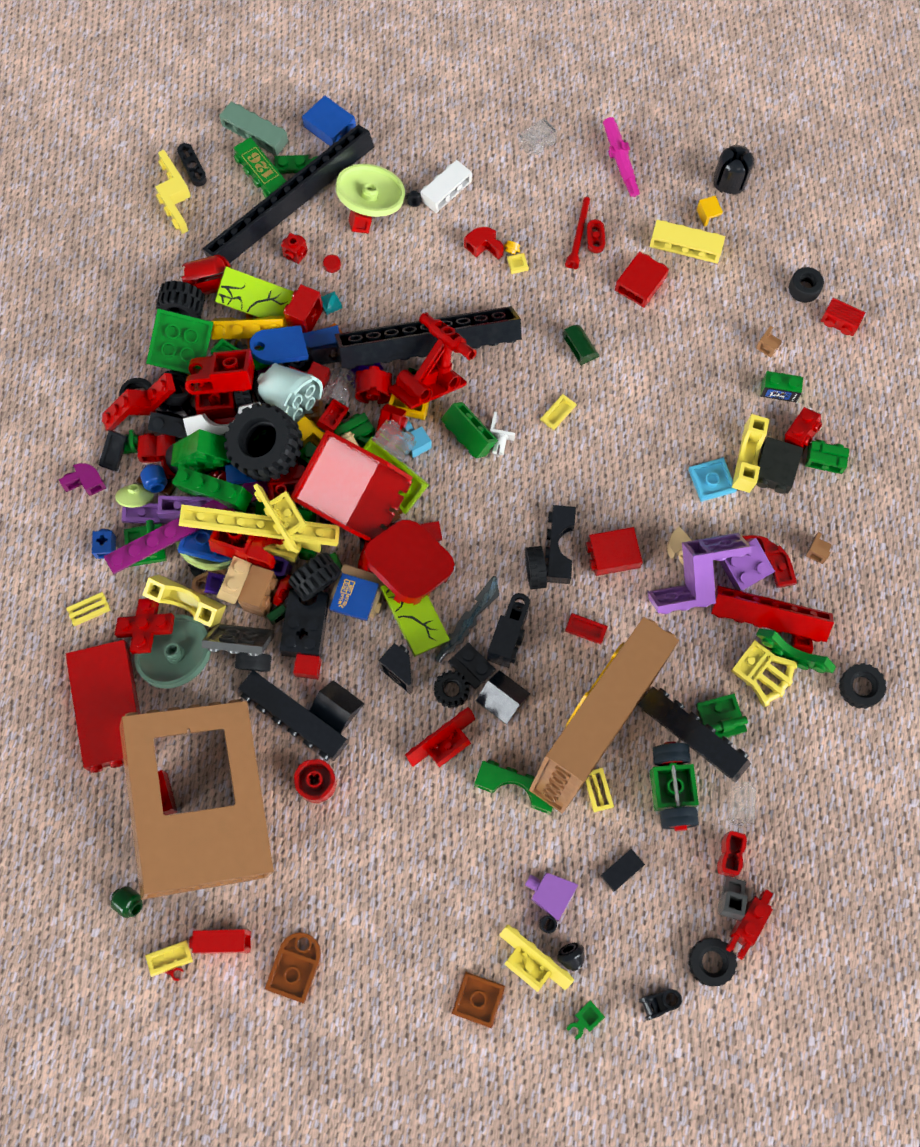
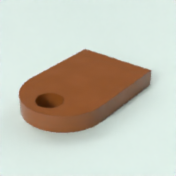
M294 933L282 942L265 990L305 1004L321 959L320 945L314 937L306 933ZM301 938L309 940L307 950L302 951L298 948V941Z

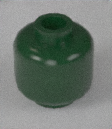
M122 887L115 890L112 894L111 908L123 918L134 917L141 911L143 906L141 895L131 887Z

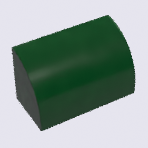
M573 325L564 329L563 338L580 365L600 357L580 325Z

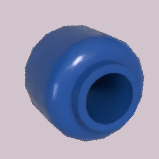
M149 464L140 473L143 487L152 493L161 492L168 483L162 466Z

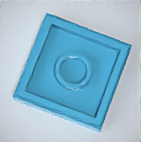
M724 457L688 468L701 502L737 491V489L732 488L733 479Z

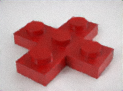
M149 598L138 600L136 616L117 618L114 635L117 638L132 637L129 650L132 654L151 653L154 635L172 634L175 616L172 613L158 614L159 603Z

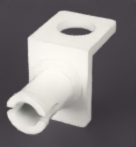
M494 411L490 432L498 442L494 445L492 453L497 455L498 448H500L499 455L501 456L504 455L506 440L514 441L515 433L495 429L497 412Z

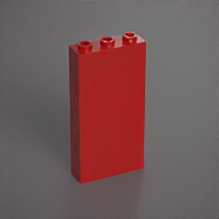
M125 640L65 653L83 768L91 771V773L103 771L104 767L111 766V768L123 766L124 760L119 728L122 716L130 712L141 714L129 644Z

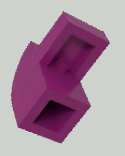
M86 463L73 465L76 472L68 473L59 479L61 486L66 492L83 485L88 495L92 496L107 488L97 470Z

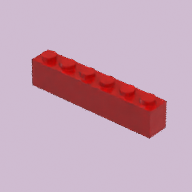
M717 586L715 592L716 604L711 605V614L718 618H729L738 623L746 622L759 628L766 627L776 632H786L797 637L803 636L811 638L815 642H827L834 624L832 613L722 586Z

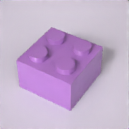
M756 538L746 540L751 545L752 554H746L740 558L729 557L719 561L735 590L743 591L775 572Z

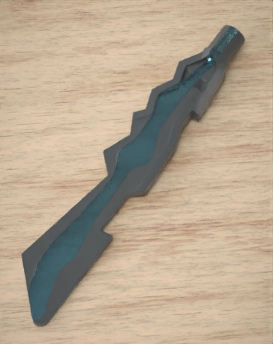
M493 576L477 595L475 600L478 602L471 611H465L456 624L454 632L452 634L449 633L450 641L442 644L440 652L435 657L436 661L441 663L449 653L455 651L457 645L463 643L464 637L469 634V629L477 625L476 617L499 596L496 576Z

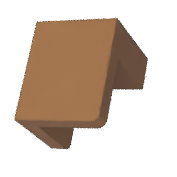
M773 326L768 328L756 349L770 358L782 344V340L771 334Z
M818 532L813 538L805 556L823 564L830 555L829 550L832 545L821 540L822 533Z

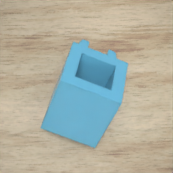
M408 421L406 427L403 428L406 435L403 436L402 448L406 454L410 453L412 458L431 449L432 442L422 426L414 430L412 424Z

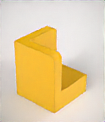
M716 196L699 200L696 210L703 226L708 225L710 218L722 215L723 211Z

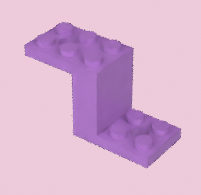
M739 533L682 542L685 585L648 591V598L658 614H669L676 610L687 611L693 607H708L710 604H716L713 560L723 561L729 557L740 558L746 554H752L751 545Z

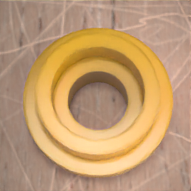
M507 240L506 244L503 245L507 253L512 255L520 253V245L513 241Z

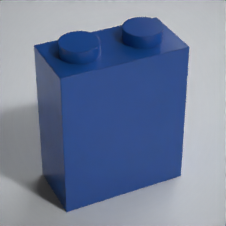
M325 95L302 116L303 126L329 146H332L356 126L355 117Z

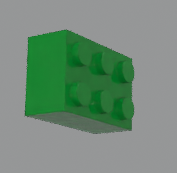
M199 429L173 444L171 466H175L177 469L181 466L202 474H208L231 462L226 456L227 450L224 449V442H227V439L224 436Z

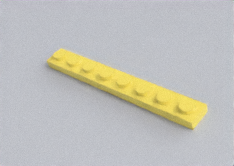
M181 504L179 526L284 539L282 534L279 535L273 527L275 522L268 516ZM305 521L307 526L291 535L294 541L338 546L340 527Z

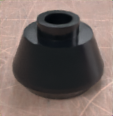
M579 943L567 944L559 950L557 960L568 970H579L585 961L584 947Z

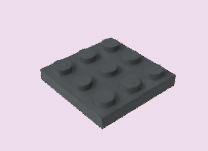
M217 624L202 640V648H208L212 652L226 650L231 654L244 652L250 656H259L274 638V630Z

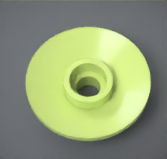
M132 484L119 489L115 498L118 504L124 507L135 508L150 503L154 498V493L147 491L142 484Z

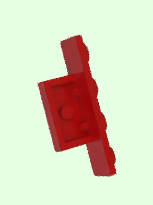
M467 707L460 711L454 718L444 723L418 745L412 747L405 754L411 766L414 767L429 755L440 768L469 746L471 742L461 730L475 721L476 718L472 710Z

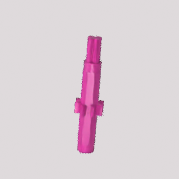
M614 117L606 118L603 121V125L610 143L609 156L616 160L630 197H636V195H640L628 156L629 144L622 140Z

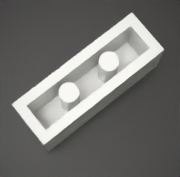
M456 160L449 164L440 175H436L429 185H425L422 188L421 201L437 213L471 182L472 172Z

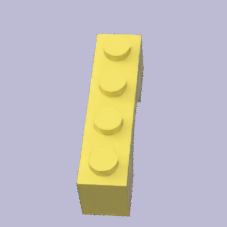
M751 414L745 423L732 488L750 493L757 484L760 470L758 457L767 435L769 419Z
M159 574L148 578L143 592V596L158 603L171 604L187 610L193 615L194 620L209 627L220 623L226 605Z

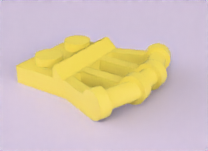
M754 640L731 672L746 682V685L751 686L758 696L761 705L767 707L770 704L769 702L785 694L784 690L787 686H791L794 669H797V662L774 655ZM770 662L786 666L785 674L770 664ZM765 669L781 681L779 685H776L762 674ZM756 681L762 682L772 692L765 695Z

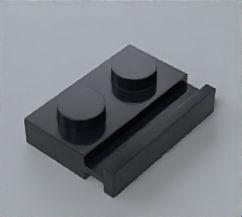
M469 642L448 661L460 675L462 673L464 678H467L468 683L475 690L496 671Z

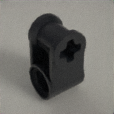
M667 989L638 999L643 1004L646 1012V1021L675 1010L682 1004L681 994L673 989ZM669 993L675 994L677 999L676 1003L671 1006L666 1002V996Z

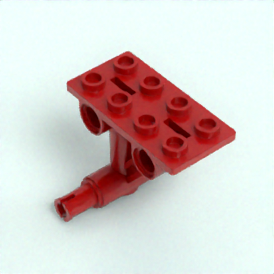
M427 312L421 314L419 322L429 328L430 334L438 339L415 375L406 369L402 370L396 378V384L389 386L388 389L389 392L410 409L466 386L467 381L452 370V351L462 354L469 361L474 359L477 353L475 349L466 344L465 338L459 335L454 328L446 325L439 319H434Z

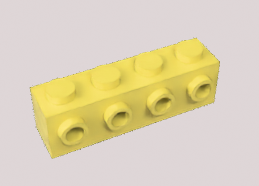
M656 220L649 247L718 264L725 236L669 223L665 220Z

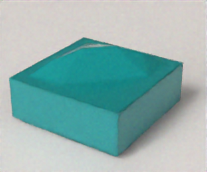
M335 291L321 297L326 315L343 308Z

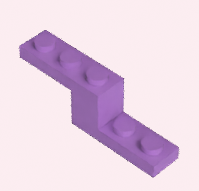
M158 495V503H148L135 508L123 506L122 522L146 523L147 520H153L154 524H167L180 517L181 504L200 507L214 499L209 497Z

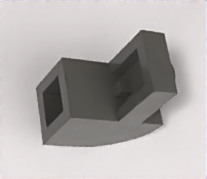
M728 876L724 878L722 894L718 903L719 915L738 921L744 918L748 896L744 895L746 881Z

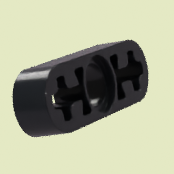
M188 143L180 144L177 152L192 184L197 187L205 185L207 182L206 174L192 146ZM184 150L188 152L189 157H186L185 153L183 152ZM192 162L196 163V166H195V167H193V168H189V167H188V164H189V163H192ZM197 172L199 177L201 178L199 180L195 176V173Z

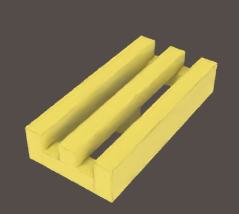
M103 592L66 608L74 626L111 611ZM102 605L105 606L78 619L75 618L97 607H100Z
M603 768L593 770L589 776H592L600 803L599 807H597L589 777L585 784L594 813L614 808ZM598 773L608 802L607 805H604L596 774Z

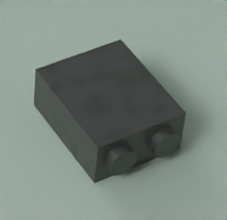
M767 437L763 443L758 460L760 470L756 485L761 488L768 487L774 489L775 492L780 494H788L793 487L803 447Z

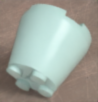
M274 363L265 373H261L257 379L259 383L258 395L265 403L279 407L292 417L296 423L302 417L309 418L312 415L313 411L311 409L316 400H320L322 396L323 385L318 378Z

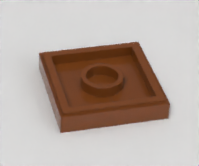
M465 972L452 1014L492 1028L505 986Z

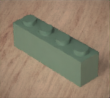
M231 101L219 115L223 127L245 139L251 137L257 146L275 156H278L288 143L287 132L283 128L277 127L269 120H264L256 113L244 109L240 104H235Z

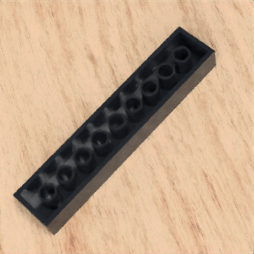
M512 306L434 318L454 328L459 335L465 338L466 344L473 349H478L485 345L496 346L503 342L514 343L516 340L522 339L521 319ZM419 321L335 334L337 355L342 369H354L356 366L362 365L372 366L374 363L380 362L390 363L392 360L398 359L408 360L411 357L417 356L426 357L438 340L430 334L429 328Z

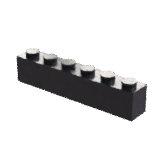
M254 670L238 688L242 693L240 695L241 698L248 703L253 701L257 704L255 708L264 715L268 712L273 716L271 718L272 721L279 726L284 724L288 727L287 732L295 738L299 735L304 739L303 744L310 749L315 747L320 751L318 755L326 761L329 759L335 761L349 743L344 736Z
M652 687L638 703V706L736 783L751 765L747 759L749 755L740 748L735 750L731 746L733 743L726 737H718L715 734L716 730L709 724L704 726L700 723V718L691 711L688 714L683 710L685 706L677 700L674 702L668 698L670 695L662 688L657 690L655 687Z

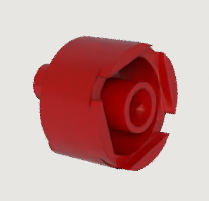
M370 366L369 369L356 371L355 398L357 401L369 404V401H377V404H385L390 401L392 393L388 389L389 386H392V373L380 370L378 366Z
M321 759L304 761L298 766L294 774V785L303 799L311 803H321L328 800L334 794L337 779L333 769L327 762ZM315 778L318 779L320 782L318 784H313L311 780Z

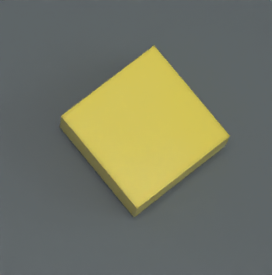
M524 253L507 257L511 274L528 271L529 267Z

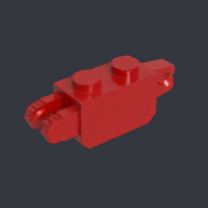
M767 889L761 893L759 898L754 896L747 903L744 918L741 921L737 920L729 937L731 939L726 950L731 952L735 948L736 943H740L742 948L737 956L740 960L745 957L749 948L755 944L773 911L772 906L768 904L773 893Z

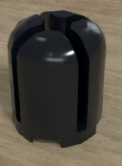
M732 145L722 151L714 173L713 182L716 189L721 193L725 192L736 195L745 189L754 166V157L752 153H749L748 148L741 145Z

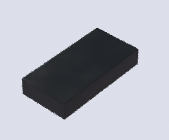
M113 430L108 431L99 466L115 472L118 471L128 436Z
M630 849L600 877L615 892L645 864Z

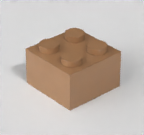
M251 565L237 599L243 611L264 618L267 613L271 612L273 608L272 600L279 583L274 571Z

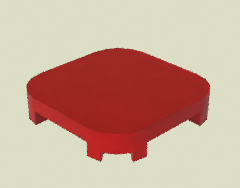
M412 520L396 522L373 538L366 545L362 553V567L366 572L371 570L395 594L394 600L399 604L400 602L413 603V605L419 604L425 596L443 582H447L455 566L449 552L425 528Z

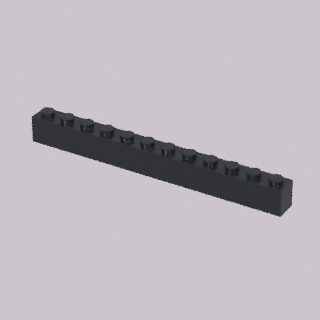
M359 124L203 247L202 249L206 257L222 255L228 260L229 264L337 178L342 170L353 165L373 149L374 144L369 130Z

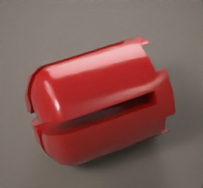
M222 255L185 262L182 267L185 266L184 276H181L182 282L196 286L204 295L217 293L225 267H231V265Z

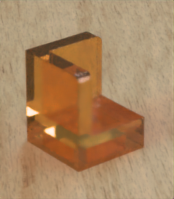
M319 400V406H313L311 409L313 413L304 414L306 418L312 420L315 424H317L324 413L323 400Z

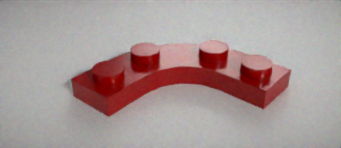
M742 536L745 540L750 538L758 540L775 570L773 577L776 588L796 585L797 580L791 560L780 545L777 546L769 541L768 538L762 536Z

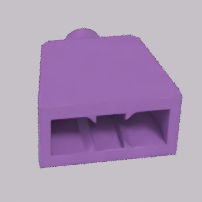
M546 873L542 880L531 874L525 886L535 891L531 900L549 916L555 918L556 921H559L578 886L573 882L550 873Z

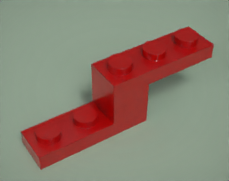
M164 373L148 390L126 389L102 413V422L105 425V430H114L128 415L149 416L152 411L156 410L176 391L172 374Z

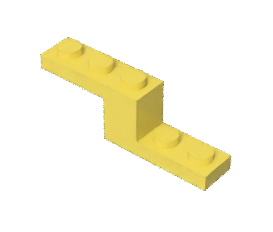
M165 150L158 152L160 157L158 162L162 170H167L166 175L169 180L155 186L158 193L155 196L160 205L164 204L165 207L163 209L166 215L173 218L171 222L175 229H179L184 234L188 232V228L175 204L191 197L188 186Z

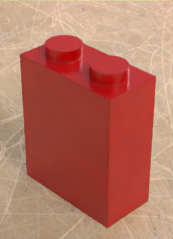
M639 251L617 280L615 291L645 308L667 278L669 268L663 263L655 261L648 254Z
M634 527L589 535L588 542H585L586 551L591 554L592 558L589 560L591 571H595L596 576L641 568L643 561Z
M245 929L194 930L193 936L189 938V948L192 949V953L196 954L251 953V931Z

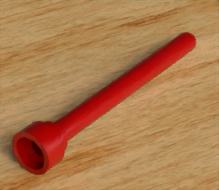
M589 197L583 199L572 251L566 258L565 266L570 269L576 270L579 268L580 259L578 252L590 204Z

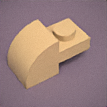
M680 526L673 531L668 541L667 550L671 559L678 555L679 561L683 564L682 542L692 540Z

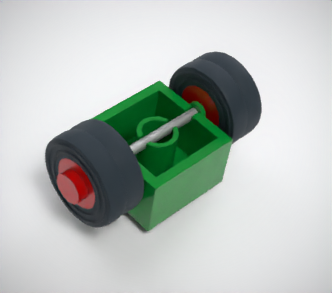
M670 741L653 747L654 764L658 767H652L650 770L654 811H660L662 828L675 829V832L698 826L699 819L696 807L699 805L694 764H686L691 761L689 745Z

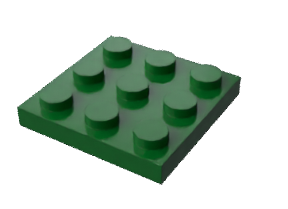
M157 309L146 364L191 375L188 368L191 359L207 356L214 322ZM194 366L196 369H202L200 366Z

